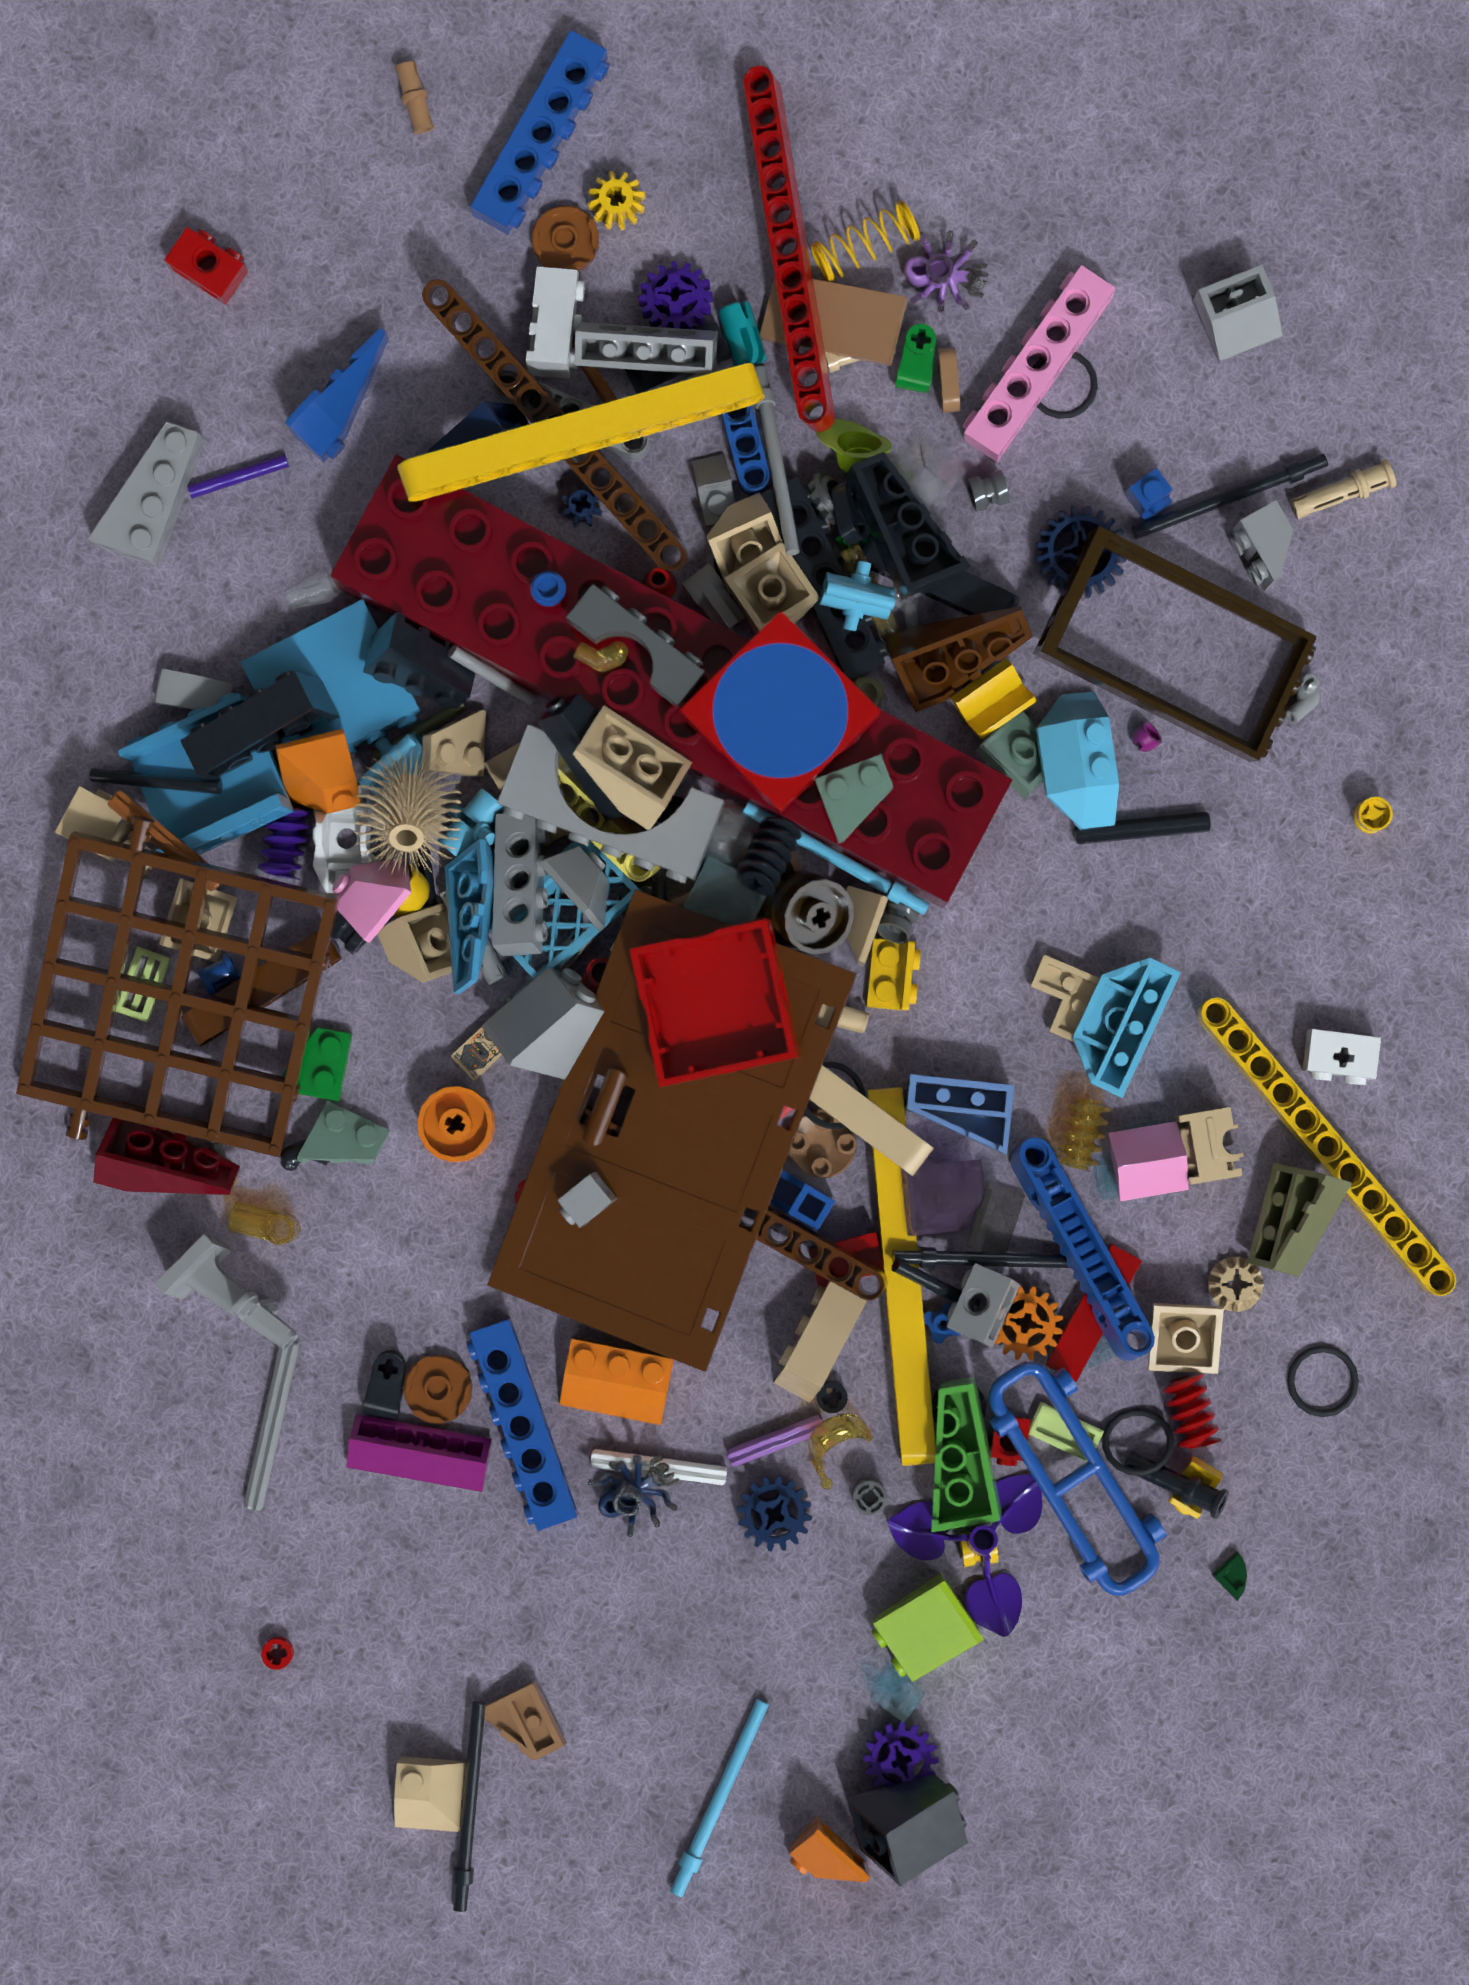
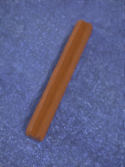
M122 790L115 792L109 799L108 806L133 827L134 825L131 822L134 815L153 819V828H149L148 831L151 833L150 841L164 853L209 864ZM210 881L208 890L213 892L221 884Z

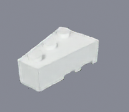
M549 267L536 268L532 302L533 316L529 328V335H531L530 350L526 353L528 371L533 376L570 379L571 369H578V366H575L573 338L575 331L582 322V315L576 314L577 302L584 301L585 281H579L578 270Z

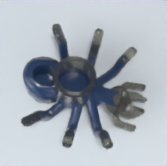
M634 1455L635 1479L632 1478L626 1464L620 1460L617 1463L611 1461L608 1466L615 1471L620 1469L625 1479L621 1480L611 1473H606L600 1479H589L588 1481L589 1486H603L608 1481L614 1483L606 1486L602 1491L598 1509L607 1518H615L620 1515L628 1516V1537L633 1536L636 1514L640 1511L642 1502L649 1507L650 1518L656 1528L660 1526L656 1513V1504L645 1494L663 1497L665 1505L672 1511H676L678 1508L676 1504L671 1502L669 1493L666 1490L652 1488L653 1486L670 1487L680 1482L679 1478L672 1479L674 1472L664 1474L669 1471L670 1466L668 1464L659 1463L654 1466V1464L662 1460L663 1457L661 1455L650 1460L646 1477H641L642 1457Z

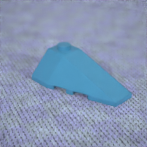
M478 839L444 866L453 993L456 994L462 993L477 982L493 921L495 855L486 840Z

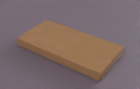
M793 276L789 280L788 287L797 286L800 283L801 276ZM774 277L760 337L762 341L786 345L776 279ZM813 279L825 352L891 366L908 301L906 296ZM807 308L798 309L794 314L793 320L802 319L807 312ZM812 341L803 342L800 348L809 350L812 346Z

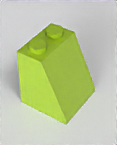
M941 1573L872 1619L876 1627L871 1630L874 1638L881 1648L888 1645L895 1656L890 1660L901 1677L907 1674L912 1682L984 1640L980 1630Z

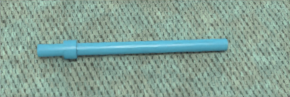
M748 801L742 812L759 823L766 817L775 816ZM800 830L802 838L796 840L798 845L885 893L886 897H889L888 900L898 905L901 902L920 914H925L930 903L907 890L908 886L897 880L892 882Z
M756 1699L689 1850L683 1852L678 1863L681 1867L670 1892L679 1897H683L693 1873H697L703 1861L701 1858L703 1850L767 1711L769 1704L760 1699Z

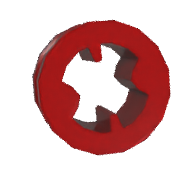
M284 1637L271 1638L264 1644L261 1651L263 1663L272 1670L285 1668L294 1657L293 1645ZM274 1644L282 1645L280 1650L285 1648L287 1655L281 1658L280 1663L274 1662L275 1657L271 1659L268 1652L274 1649Z

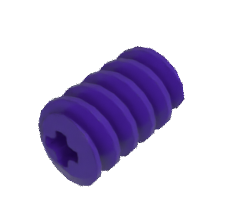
M293 808L294 812L265 825V828L274 834L263 837L262 841L271 846V848L260 850V855L269 861L259 863L257 868L268 875L300 880L291 874L293 870L302 869V865L293 859L305 854L304 851L296 847V844L307 842V838L298 832L299 830L309 829L310 825L302 821L301 817L312 815V812Z

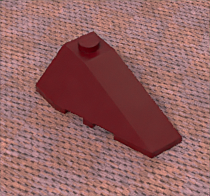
M112 1118L95 1156L93 1183L126 1192L230 1195L240 1172V1166L207 1147L198 1148L186 1141L187 1136L184 1134H173L167 1130Z

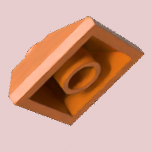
M343 729L275 745L281 778L290 801L327 814L357 807L356 804L361 803L360 798L357 796L359 794L357 779Z
M817 1816L789 1846V1854L792 1856L789 1861L804 1875L810 1872L815 1878L867 1882L870 1878L868 1863Z

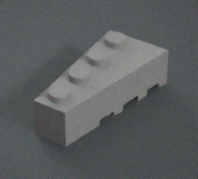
M166 422L87 540L95 547L159 568L187 492V486L190 483L205 441L198 432Z

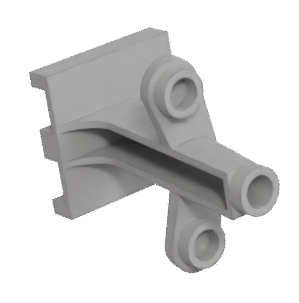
M203 1234L156 1281L155 1285L163 1294L182 1300L195 1290L277 1344L282 1350L292 1345L298 1337L295 1330L276 1315L279 1309L275 1306L277 1303L275 1300L267 1298L258 1301L257 1294L252 1291H246L222 1270L220 1262L232 1250L223 1241L218 1242L216 1238L211 1237L209 1239L207 1235Z

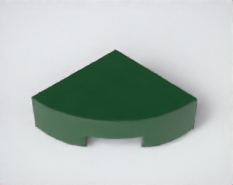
M1235 1551L1212 1576L1238 1601L1245 1591L1247 1571L1242 1556Z

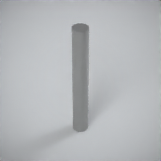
M456 645L449 649V658L526 704L531 705L535 701L536 693Z

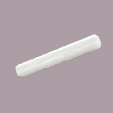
M599 1449L593 1450L591 1454L590 1465L593 1468L621 1471L617 1467L614 1468V1465L622 1460L629 1472L635 1473L634 1459L636 1456H641V1474L717 1485H724L726 1483L727 1468L724 1466Z

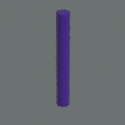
M283 454L188 485L187 487L193 499L287 468L289 463L286 455Z

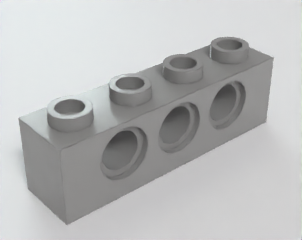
M581 322L575 331V366L710 374L713 373L716 367L718 331Z
M496 814L492 946L501 956L541 954L542 943L547 940V925L543 921V909L548 907V893L546 888H544V876H547L548 873L542 868L540 863L547 859L545 843L549 842L550 832L535 826L537 819L524 815L521 821L505 814ZM529 846L525 854L517 856L518 851L522 847ZM528 878V882L524 887L516 889L520 880ZM528 911L523 920L515 921L520 912Z

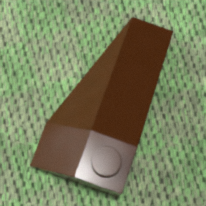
M1018 606L918 625L889 636L887 639L892 661L915 712L949 700L950 697L957 693L956 689L970 679L972 681L976 680L982 675L981 671L995 660H1003L1031 639L1033 634L1022 607Z

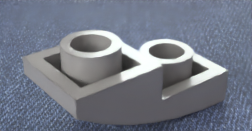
M161 669L154 703L184 710H194L201 707L209 708L217 704L220 697L231 693L233 683Z

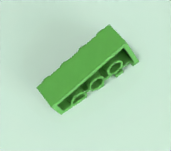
M975 1376L941 1382L938 1393L931 1533L1000 1521L1002 1514Z

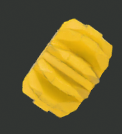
M610 171L608 172V182L598 177L596 184L599 188L589 189V196L593 200L588 202V208L591 211H596L594 214L595 222H601L606 218V229L610 230L615 221L618 222V228L623 231L625 230L624 220L627 219L631 224L635 225L637 217L634 213H644L645 207L639 202L645 200V192L637 191L640 186V182L637 179L628 183L627 172H623L620 179H616L615 173ZM615 195H621L623 204L618 202L619 206H612L610 198L612 197L615 200Z

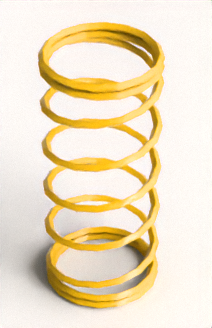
M900 199V201L896 202L898 221L887 209H881L879 219L882 230L870 217H865L863 220L865 238L856 227L848 225L846 231L849 247L839 235L832 233L830 245L833 256L821 242L815 241L814 244L811 243V252L824 279L827 282H834L835 280L831 265L824 251L831 259L840 277H844L835 252L833 236L842 243L857 269L860 270L850 238V228L859 235L873 260H877L867 233L866 220H869L874 225L890 253H893L884 227L883 212L887 213L896 224L907 245L910 242L905 230L913 241L919 240L920 231L905 201Z

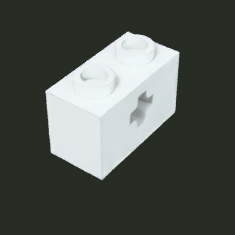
M1317 1029L1307 1030L1302 1071L1311 1072V1079L1331 1081L1332 1075L1345 1076V1083L1366 1085V1079L1372 1080L1377 1077L1381 1038ZM1341 1049H1343V1055L1349 1056V1060L1342 1063L1341 1067H1339V1061L1333 1060V1056L1335 1053H1340Z

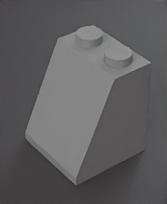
M548 967L484 1023L483 1030L509 1065L566 1079L604 1013L603 1008L596 1001V995L581 982L582 977L578 973L568 968H564L562 971Z

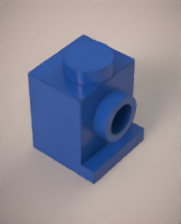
M1156 468L1129 487L1125 496L1145 522L1173 502L1169 497L1173 489Z

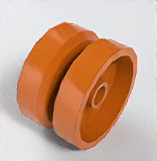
M460 1086L445 1087L431 1094L421 1106L417 1119L418 1135L426 1150L436 1158L449 1162L471 1161L483 1154L493 1142L497 1128L495 1112L489 1101L477 1091ZM454 1119H462L461 1123H464L462 1130L455 1131L452 1128V1121Z

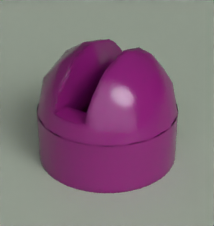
M1144 721L1133 731L1132 743L1136 744L1139 742L1140 747L1138 750L1148 752L1160 745L1162 738L1151 723Z

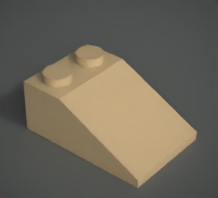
M606 706L602 707L573 753L615 807L622 814L649 831L666 808L692 764L691 761Z

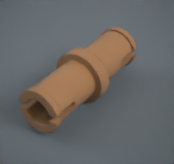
M407 61L395 66L403 92L401 101L404 106H407L413 133L422 134L435 128L426 102L429 97L427 90L422 88L416 61Z

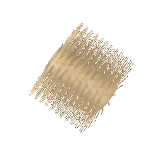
M411 749L410 774L407 773L405 758V765L403 766L402 763L403 774L402 771L400 774L398 768L396 769L399 775L398 778L393 775L391 770L389 771L384 765L382 766L389 772L390 776L394 777L395 781H393V778L391 780L389 777H385L383 773L380 774L378 771L371 770L385 778L389 784L385 783L384 780L381 782L380 780L377 781L376 779L362 776V778L372 780L384 787L358 786L374 790L379 794L367 796V794L357 795L359 798L367 797L376 801V803L370 805L356 804L358 807H369L376 812L369 814L356 813L355 815L360 817L367 816L375 821L369 823L355 822V825H367L377 829L364 833L354 832V834L381 835L369 841L358 842V844L386 840L377 847L364 851L365 853L373 851L378 847L380 848L383 845L385 847L386 844L390 843L391 845H388L387 849L379 855L381 856L384 852L386 854L391 847H394L395 849L390 856H393L398 849L400 850L397 857L398 860L399 856L402 859L404 851L406 874L407 852L410 855V862L412 855L413 862L415 850L419 858L421 857L418 848L422 849L426 856L428 855L431 859L433 858L423 849L422 845L424 848L426 846L429 850L432 849L434 852L440 853L427 842L438 844L451 850L456 849L443 845L433 839H460L444 836L439 831L460 830V828H448L440 824L446 821L450 822L451 820L452 822L461 821L459 818L449 819L440 814L461 812L459 809L450 810V808L447 809L441 806L450 802L460 804L461 801L455 799L450 801L440 798V796L462 792L455 790L454 792L435 791L443 786L456 784L457 782L454 781L453 783L450 781L446 784L430 786L437 780L449 776L448 774L442 775L428 783L426 780L430 778L429 775L425 779L421 778L427 769L423 770L421 775L419 772L417 776L419 767L417 769L415 765L414 773L411 774Z

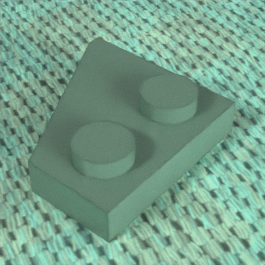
M881 755L815 779L838 844L844 842L893 789Z
M327 1101L298 1154L297 1161L308 1163V1160H328L329 1163L353 1161L357 1164H374L390 1130Z

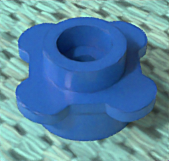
M944 1304L940 1310L935 1312L928 1311L924 1314V1323L929 1325L932 1332L931 1340L937 1344L943 1343L945 1338L951 1335H960L947 1327L949 1323L947 1315L951 1304ZM942 1320H945L947 1323L945 1327L940 1326Z

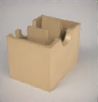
M79 786L55 833L69 839V835L76 831L123 843L132 826L108 806L107 803L112 797L110 794L100 789L94 794ZM97 854V855H99V856H101V857H103V858H105V859H108V860H110V861H112V862H113L114 859H115V858H113V857H109V856Z
M1230 1107L1173 1116V1121H1177L1187 1154L1188 1185L1242 1176L1241 1168L1234 1169L1233 1161H1239V1157H1244L1243 1153L1230 1154L1223 1146L1224 1134L1228 1130L1239 1128L1238 1124L1233 1125Z

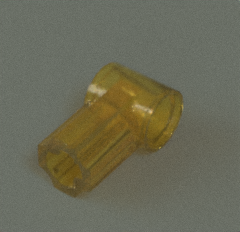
M235 1201L228 1221V1230L263 1239L274 1245L292 1243L301 1233L300 1222L294 1215L272 1211L240 1201ZM280 1219L286 1221L290 1227L289 1234L285 1239L280 1238L275 1232V1225Z

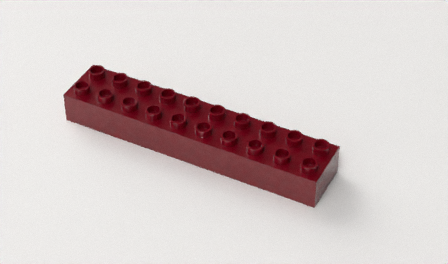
M395 454L330 575L339 590L358 600L363 599L367 605L390 617L399 611L406 616L404 622L418 630L421 626L430 630L429 637L441 644L447 641L452 645L460 647L549 701L561 695L567 698L580 694L598 712H600L603 706H606L691 761L692 764L687 774L746 805L750 801L776 817H782L790 821L799 830L892 882L897 880L908 886V891L942 909L946 906L1013 779L881 710L880 717L844 752L837 755L816 777L817 779L875 756H882L893 789L863 822L856 827L848 838L838 844L815 781L779 815L744 780L739 770L724 755L715 751L680 715V709L750 640L463 489L420 501H409L397 468L406 459ZM543 571L556 572L565 582V596L555 606H542L532 597V580ZM592 584L598 589H601L603 586L609 588L620 598L617 603L626 611H629L631 607L637 610L648 620L645 625L655 633L658 629L662 630L675 641L672 647L683 655L686 651L690 652L703 663L700 668L704 671V678L679 709L651 688L650 681L653 673V662L648 651L640 643L627 637H611L595 644L568 623L566 617Z

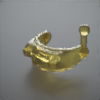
M837 1413V1416L827 1418L821 1422L810 1436L809 1450L813 1456L811 1462L821 1479V1487L828 1490L833 1485L832 1480L827 1477L821 1465L824 1455L835 1445L848 1439L862 1438L868 1444L873 1439L864 1421L854 1414Z

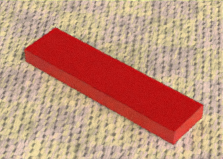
M1111 1244L1108 1251L1126 1284L1129 1286L1142 1260ZM1085 1292L1060 1336L1057 1346L1054 1347L1045 1364L1046 1367L1055 1372L1063 1367L1070 1374L1074 1382H1077L1103 1334L1093 1315L1092 1305L1087 1302V1294Z

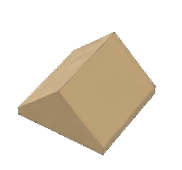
M180 878L168 914V920L186 924L194 887L193 882ZM208 890L200 927L227 933L238 897L217 890L213 892ZM162 935L159 945L180 951L182 940ZM196 943L194 956L218 962L221 949Z
M1153 1303L1148 1323L1153 1330L1155 1342L1152 1350L1148 1352V1370L1218 1374L1224 1313L1223 1306Z

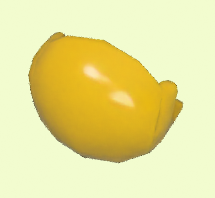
M408 864L411 893L392 915L394 917H402L419 911L429 897L430 888L427 879L419 870L417 873L413 865L411 869V864Z

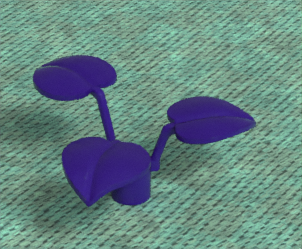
M1015 1475L996 1482L1002 1510L1001 1520L993 1522L990 1527L986 1525L978 1526L969 1535L945 1534L948 1530L931 1533L932 1502H917L892 1516L888 1520L891 1535L898 1546L913 1558L923 1561L939 1558L945 1549L944 1540L965 1541L971 1552L983 1556L985 1580L974 1582L967 1590L965 1596L966 1610L971 1619L981 1627L1001 1637H1007L1019 1620L1022 1608V1593L1019 1584L1011 1575L1001 1573L993 1578L991 1577L990 1552L997 1546L998 1536L995 1530L1000 1523L1007 1532L1012 1534L1026 1533L1038 1523L1042 1514V1491L1033 1476Z

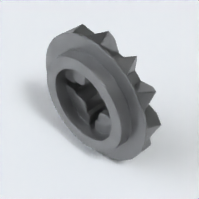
M818 472L811 476L810 483L808 484L809 490L812 493L811 499L815 502L816 509H819L822 517L828 519L834 525L837 524L831 490L834 486L838 485V482L826 473Z

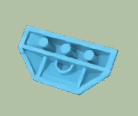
M1095 692L1063 694L1057 699L1053 707L1035 729L1045 796L1064 815L1071 819L1080 830L1114 826L1119 779L1109 716Z
M1147 958L1101 975L1072 1037L1090 1084L1123 1098L1181 974L1180 971L1152 958Z

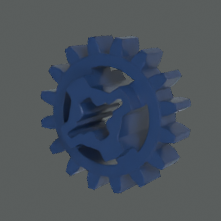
M777 1475L774 1483H770L768 1477L763 1476L762 1486L759 1487L755 1482L750 1483L753 1491L752 1494L742 1492L741 1497L747 1503L746 1505L737 1506V1511L745 1513V1517L738 1520V1525L748 1526L744 1537L748 1538L754 1535L756 1537L754 1546L757 1548L764 1541L767 1542L768 1551L772 1552L774 1544L779 1543L784 1551L786 1550V1541L791 1540L796 1545L799 1543L796 1535L798 1532L807 1534L808 1529L803 1525V1521H811L812 1515L804 1513V1509L809 1508L811 1502L809 1500H801L805 1493L804 1488L797 1491L793 1490L795 1480L791 1479L785 1485L782 1484L781 1475ZM779 1490L776 1497L769 1499L759 1497V1495L766 1491ZM791 1497L798 1508L797 1518L788 1511L787 1505ZM783 1499L780 1509L783 1518L776 1517L767 1526L769 1513L766 1511V1508L773 1509ZM752 1508L760 1513L762 1519L758 1529L751 1518ZM785 1527L789 1530L787 1533L779 1536H770L774 1529Z

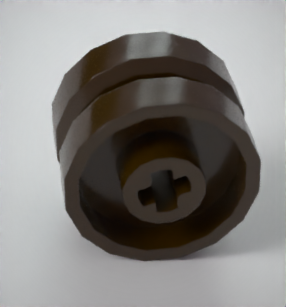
M806 870L790 872L781 877L779 884L775 885L774 894L766 899L765 919L772 921L774 935L780 941L812 955L825 954L839 947L849 935L854 921V905L849 893L838 883Z

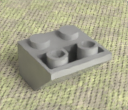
M1263 265L1199 289L1193 299L1218 362L1283 336L1276 297Z
M1277 500L1241 519L1231 531L1233 537L1230 538L1233 549L1238 556L1244 555L1250 565L1247 568V573L1255 586L1261 585L1264 591L1271 588L1280 578L1293 534V528Z

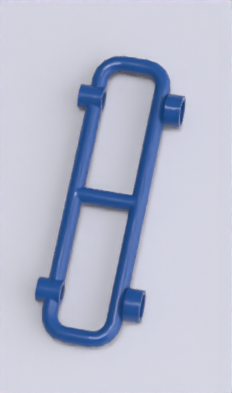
M1035 1361L1020 1363L1000 1375L991 1385L989 1403L995 1416L989 1420L990 1424L999 1437L1007 1434L1085 1561L1079 1565V1569L1089 1583L1096 1580L1105 1592L1114 1596H1124L1131 1593L1156 1574L1160 1556L1155 1544L1165 1538L1167 1534L1159 1520L1152 1513L1141 1520L1138 1518L1066 1400L1067 1397L1078 1391L1070 1374L1063 1367L1050 1374L1042 1364ZM1027 1375H1033L1038 1379L1087 1459L1086 1463L1055 1484L1051 1481L1018 1427L1017 1420L1002 1400L1003 1392ZM1093 1474H1096L1146 1557L1145 1565L1121 1582H1116L1110 1577L1105 1564L1095 1553L1061 1497Z

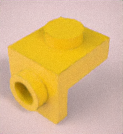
M1194 1455L1180 1473L1189 1478L1191 1476H1199L1202 1478L1203 1483L1214 1488L1218 1486L1223 1476L1221 1471ZM1170 1492L1168 1501L1177 1511L1184 1515H1191L1196 1519L1200 1517L1203 1509L1193 1504L1191 1506L1185 1505L1181 1501L1180 1496Z

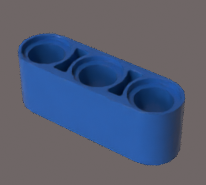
M751 405L744 408L746 415L739 420L730 418L727 413L722 414V422L739 486L745 494L750 496L758 492L760 494L765 492L769 485V469ZM748 438L754 442L755 447L752 451L743 453L737 449L736 443L740 439ZM757 471L763 475L764 479L761 484L752 486L745 481V475L748 472Z

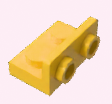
M874 938L866 1007L908 1011L909 1004H916L918 984L912 983L913 970H919L921 950L915 949V941L898 944L885 939Z

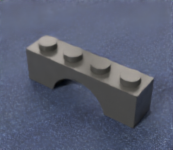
M592 584L566 617L568 623L595 644L611 637H627L640 643L648 651L653 662V673L650 681L651 688L679 709L704 678V671L700 668L703 663L690 652L686 651L683 655L672 647L675 641L662 630L658 629L655 633L645 625L648 620L637 610L631 607L629 611H626L617 603L620 598L609 588L603 586L601 589H598Z

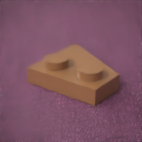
M536 1680L486 1704L485 1720L497 1728L503 1738L517 1744L520 1751L533 1761L565 1746L566 1741Z

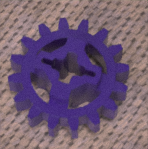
M672 261L671 269L666 270L661 264L658 265V275L651 272L647 274L650 284L641 283L640 288L643 295L638 296L640 307H643L641 309L643 319L650 318V327L661 325L663 328L693 329L692 324L694 323L701 326L705 324L702 314L711 315L712 311L709 303L713 302V293L709 291L711 289L709 279L702 280V271L700 269L691 273L689 263H686L682 269H678L676 261ZM679 297L678 301H673V298Z
M899 1719L897 1728H893L890 1722L887 1721L885 1722L886 1731L884 1733L878 1729L873 1730L876 1737L875 1742L866 1740L865 1745L871 1750V1753L863 1754V1761L869 1762L872 1765L865 1768L866 1775H876L872 1781L874 1787L879 1786L881 1783L884 1784V1787L932 1774L936 1775L935 1770L930 1767V1764L939 1763L938 1756L930 1755V1752L937 1748L935 1742H925L929 1737V1732L925 1730L918 1734L917 1723L913 1722L908 1729L905 1728L903 1719ZM899 1736L909 1737L918 1744L908 1745L902 1742ZM887 1741L889 1747L886 1754L877 1759L881 1746ZM895 1745L898 1746L899 1751L904 1756L910 1755L906 1758L905 1766L907 1772H904L898 1762L892 1763L896 1759ZM922 1758H924L921 1770L914 1776L912 1771L916 1762L922 1761ZM883 1773H894L900 1776L902 1781L892 1780Z

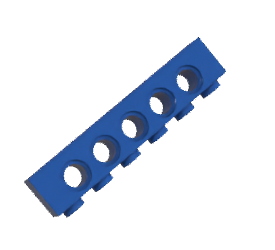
M570 30L471 204L470 208L474 217L507 235L512 227L519 228L526 215V210L523 208L529 197L534 200L541 190L543 181L540 178L545 169L551 170L558 160L560 152L557 151V148L562 139L568 141L576 127V122L573 120L578 111H585L593 97V93L590 92L596 80L601 82L608 72L610 63L607 62V49ZM574 70H579L585 74L584 78L578 82L568 80L567 75ZM561 99L568 103V106L563 111H554L550 108V105L555 100ZM539 129H547L551 132V136L544 141L536 140L533 137L534 133ZM523 158H530L535 162L534 166L529 170L519 169L517 163ZM512 187L518 191V194L511 200H505L500 197L503 189Z
M511 1318L470 1332L471 1340L466 1341L467 1348L472 1360H479L482 1373L477 1374L483 1393L490 1392L494 1404L489 1407L495 1426L501 1425L505 1438L500 1440L506 1459L512 1458L517 1471L512 1472V1477L517 1491H524L528 1504L523 1505V1509L529 1525L535 1524L537 1531L577 1518L579 1513ZM493 1350H501L507 1355L508 1362L504 1368L496 1369L491 1366L489 1355ZM505 1383L515 1384L519 1390L518 1399L512 1402L504 1400L500 1394L501 1386ZM516 1416L526 1417L530 1422V1431L526 1434L516 1433L512 1429V1419ZM527 1449L539 1451L542 1456L541 1464L537 1467L526 1465L523 1461L524 1451ZM537 1483H549L553 1488V1496L547 1500L539 1499L534 1492V1487Z

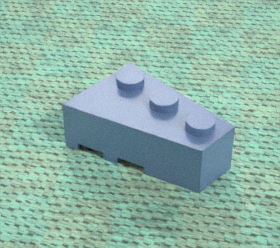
M910 1074L908 1075L905 1110L1007 1155L1014 1085Z

